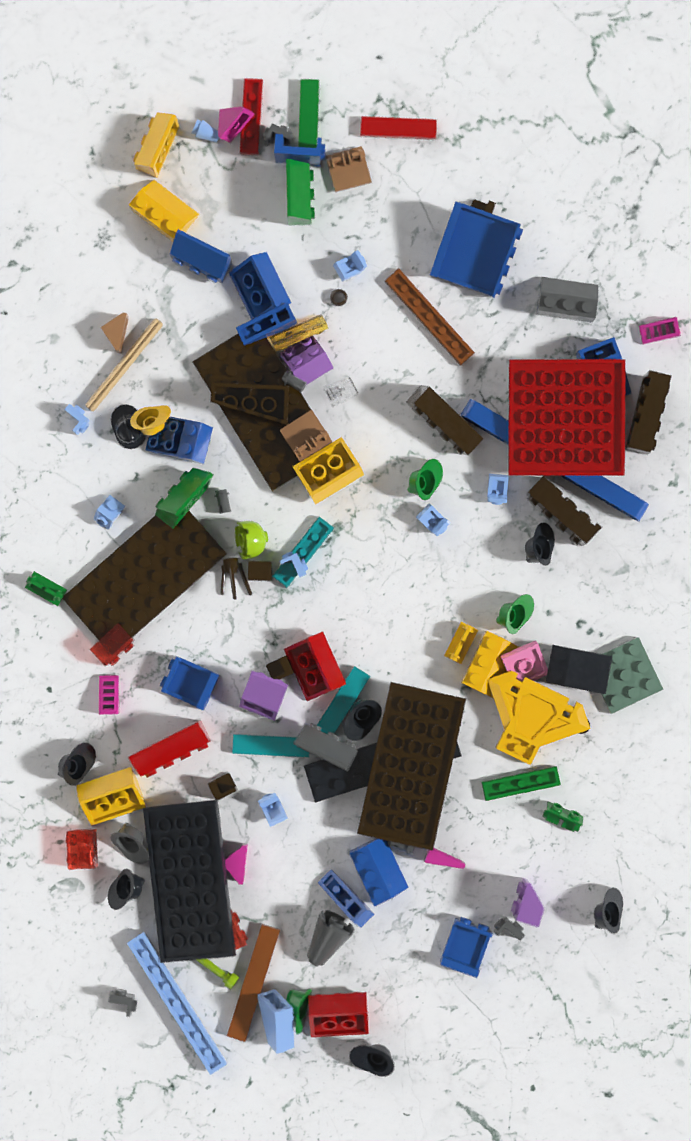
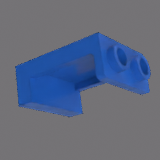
M275 134V163L286 164V159L309 163L310 166L321 167V161H325V144H322V138L318 137L317 148L284 146L283 134Z
M179 656L176 659L172 658L168 666L170 670L168 677L164 676L160 687H162L161 692L196 706L198 709L205 710L220 675Z
M460 917V919L455 918L440 959V965L477 978L489 939L493 935L492 931L489 930L490 927L480 923L476 926L471 924V920Z

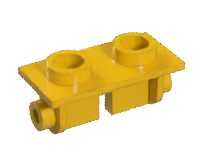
M461 622L444 656L462 664L478 630Z

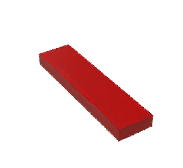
M244 78L242 107L252 111L254 115L241 130L240 155L259 156L263 79Z
M361 116L360 137L436 140L437 119Z

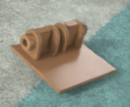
M362 146L326 156L335 192L372 183L365 159V151Z
M312 410L280 429V432L300 462L332 442L329 434Z

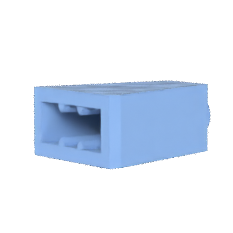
M275 989L258 994V1002L269 1046L276 1053H282L294 1048L293 1007Z

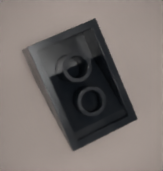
M552 645L545 683L606 694L613 656Z

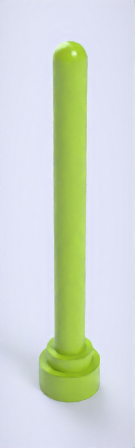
M208 959L196 960L223 980L222 982L225 983L224 986L230 990L239 979V976L236 974L226 973Z

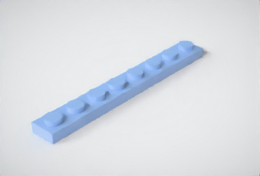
M145 932L127 942L209 1074L211 1075L227 1065L223 1055L166 965L160 962V956Z

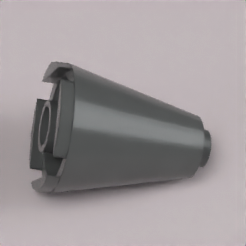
M323 910L320 912L307 953L309 962L312 965H324L353 935V925L351 923L348 925L344 923L345 918L329 910H326L325 913H323Z

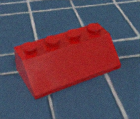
M199 721L128 758L140 777L146 775V778L157 773V768L163 766L166 769L174 765L173 760L179 757L181 760H184L191 756V751L197 749L199 752L209 747L207 743L211 742V739L202 721Z

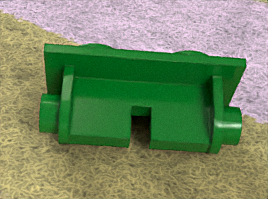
M35 571L26 581V589L56 606H59L62 597L67 592V589Z
M547 802V809L544 810L542 815L546 821L558 825L561 819L563 820L561 827L572 832H578L580 827L583 826V816L580 813L565 809L558 803Z

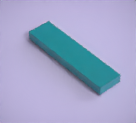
M319 516L292 550V553H297L299 559H304L307 564L334 530V527ZM290 561L280 565L272 577L288 588L298 573L293 562Z
M353 667L345 680L346 685L341 686L317 726L321 727V732L328 734V732L335 733L371 676L359 668Z
M233 734L232 754L309 758V752L294 744L297 737Z

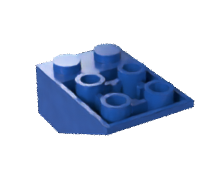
M614 337L578 350L575 354L577 359H622ZM625 373V396L632 394L627 374Z
M169 416L167 421L164 422V429L148 437L146 451L204 464L213 427L202 422Z

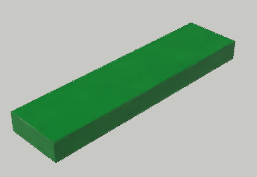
M300 79L298 147L317 148L319 79Z
M557 766L481 782L485 801L561 785Z

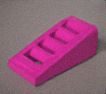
M677 317L639 326L643 344L681 336ZM669 323H672L674 333H670ZM661 325H665L667 335H663ZM657 326L659 337H655L653 328ZM646 328L650 329V339L647 338Z
M119 675L99 676V715L120 714ZM104 681H114V685H104ZM104 689H114V693H104ZM104 697H114V700L104 701ZM114 704V708H104V705Z
M436 848L433 851L428 850L424 858V862L428 864L460 869L465 868L464 861Z

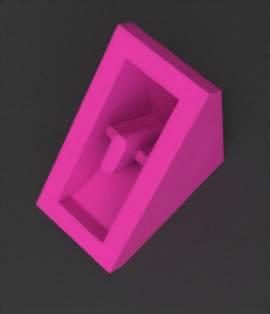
M242 106L219 109V138L231 143L254 113Z
M245 843L225 859L226 869L240 885H243L248 848V844Z

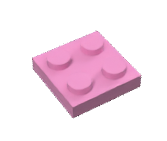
M536 640L501 655L506 671L518 673L516 679L521 682L524 677L535 681L547 675L548 668Z

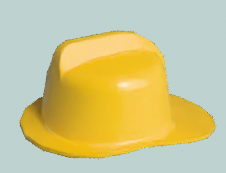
M167 405L141 408L131 417V426L134 429L140 430L144 435L157 434L164 429V422L169 418L171 409Z

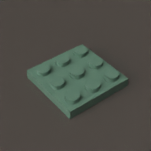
M639 637L603 653V655L613 656L606 694H601L610 714L664 690Z

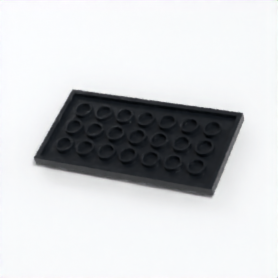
M218 799L144 807L143 814L149 853L160 962L236 956Z

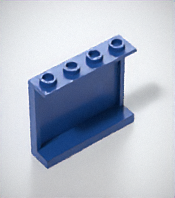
M455 201L430 275L495 298L496 294L500 295L503 284L500 283L502 276L506 277L510 268L507 265L509 257L512 259L514 257L516 247L513 245L515 240H520L523 229L520 228L521 224Z

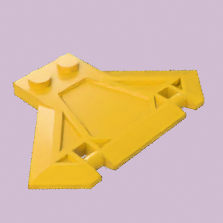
M509 671L488 679L504 727V731L495 747L496 749L531 765L539 747L590 729L581 703L576 702L574 706L567 704L570 698L526 677L521 682L516 679L518 673ZM512 686L518 688L517 692L511 691ZM564 711L570 713L568 717L562 715Z

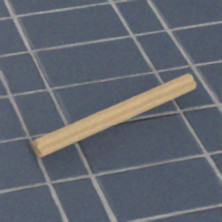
M155 318L89 399L85 405L89 410H96L161 329L163 323Z

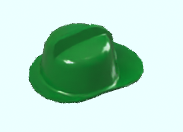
M429 459L420 470L414 471L409 477L407 491L419 496L422 500L430 499L442 481L443 468L441 463L437 459Z
M523 594L514 602L504 604L499 611L496 622L505 627L510 634H516L532 616L534 599L531 595Z
M291 989L286 998V1001L293 1007V1020L295 1021V1032L297 1035L302 1032L309 1004L308 996L312 994V989H308L306 992Z

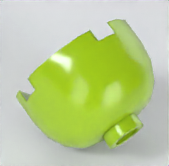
M237 522L239 526H235L236 547H241L242 552H238L240 557L245 560L259 556L265 549L266 542H268L267 532L257 522Z

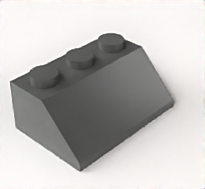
M541 277L536 315L593 323L596 319L598 305V285Z
M313 723L310 726L305 724L294 744L348 772L358 753V750L355 749L356 745L347 740L345 743L339 741V736L328 732V734L321 732V727Z

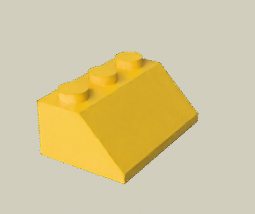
M157 112L155 118H151L148 128H150L148 134H144L141 140V150L136 152L133 159L137 170L153 177H158L180 127L176 115Z
M155 180L140 189L129 203L134 213L172 242L178 229L186 232L199 216L195 210Z
M342 437L293 466L315 505L364 475L360 464Z
M485 631L461 683L493 698L488 679L507 672L501 655L515 650L519 646L489 631Z
M131 767L76 785L79 804L91 826L146 807L138 780Z

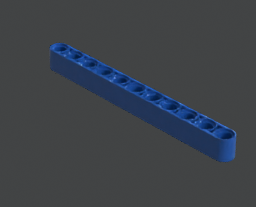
M469 399L460 416L508 445V420L477 401ZM561 476L636 521L640 522L649 506L644 500L603 476Z

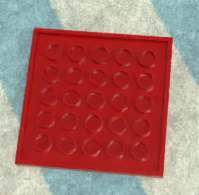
M626 359L509 360L508 476H625Z

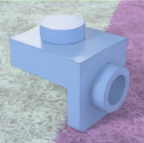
M357 250L351 256L335 262L333 266L340 279L345 281L360 274L367 267L364 257Z
M69 404L65 410L79 421L72 431L77 435L80 432L84 433L89 427L88 422L90 420L83 415L85 411L78 405L73 407Z
M489 474L488 502L495 505L507 503L508 475Z
M109 495L97 509L94 520L98 525L109 530L115 519L124 510L125 505Z
M428 504L416 517L436 536L444 533L450 524L431 504Z
M291 551L282 555V560L279 561L281 565L292 561L300 578L307 575L305 571L308 570L305 560H300L297 553L293 554Z
M276 793L266 794L258 801L270 827L288 819Z

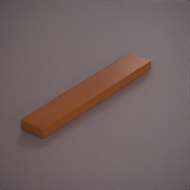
M399 268L384 281L460 366L475 353Z
M265 924L261 925L227 1037L243 1042L246 1041L258 1003V994L261 993L280 932L278 928Z

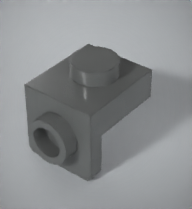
M272 123L270 128L267 127L262 137L264 138V145L269 146L272 138H275V134H283L284 142L290 145L293 140V133L291 129L284 125L279 127Z
M507 917L504 920L502 918L499 919L494 925V933L497 936L505 928L519 941L525 936L522 932L524 928L517 921L513 923Z
M115 989V991L110 993L109 1002L128 1005L126 1017H130L132 1012H136L137 1000H134L135 994L127 993V990Z

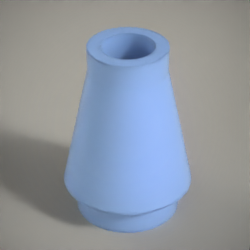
M197 119L191 134L196 135V138L217 143L219 139L218 131L204 120L200 121Z

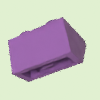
M312 334L303 337L300 341L279 353L290 372H292V375L306 381L307 384L334 368L326 352Z
M252 671L239 707L275 721L288 684H285L282 680L267 677L262 672Z
M523 878V881L518 883L516 890L518 899L513 901L511 912H513L516 921L539 927L544 907L528 879Z

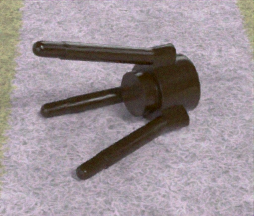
M238 558L224 559L223 565H221V595H224L227 572V575H230L233 599H237L234 574H238L239 570L247 592L251 596L252 591L245 576L242 563L238 562Z

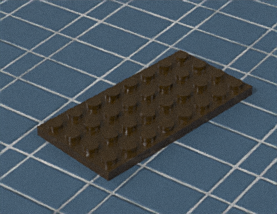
M239 334L192 361L210 392L211 383L284 386L281 380L287 371L267 337L244 345ZM290 386L288 424L311 410L303 395ZM219 405L271 491L276 490L298 476L293 466L300 461L280 432V429L287 426L286 424Z
M190 511L186 513L173 529L155 515L67 592L62 599L109 653L114 655L223 559L227 553Z
M390 682L357 834L433 851L466 698Z

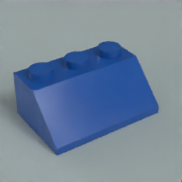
M179 229L177 230L170 250L172 262L179 266L184 264L190 267L189 270L199 275L201 272L207 275L206 278L211 282L216 283L219 281L222 283L232 264L230 255Z
M267 252L251 255L229 272L251 320L287 302L291 304Z
M376 838L349 851L374 907L392 899L409 888L387 840Z

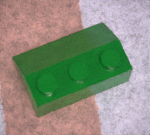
M286 159L288 224L311 225V219H315V207H311V200H314V188H310V181H314V170H310L309 163Z
M194 467L189 472L185 471L179 479L180 483L177 486L174 484L167 492L169 495L166 499L161 498L156 504L157 510L155 515L173 529L209 488L213 474Z

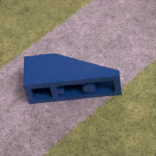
M287 302L236 327L243 344L247 345L280 333L298 323Z
M332 869L318 882L347 917L360 928L375 915Z

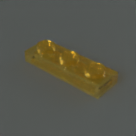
M322 314L270 336V340L276 351L284 350L294 343L306 340L310 336L321 334L324 330L328 329V326Z

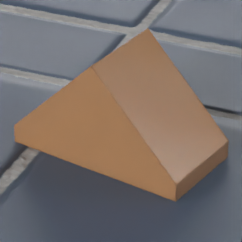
M124 312L100 327L115 350L121 354L129 319L128 314Z

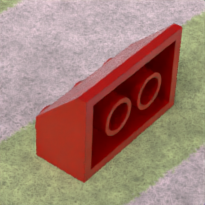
M323 631L284 649L306 701L346 685Z
M366 992L315 994L308 996L311 1038L369 1034Z

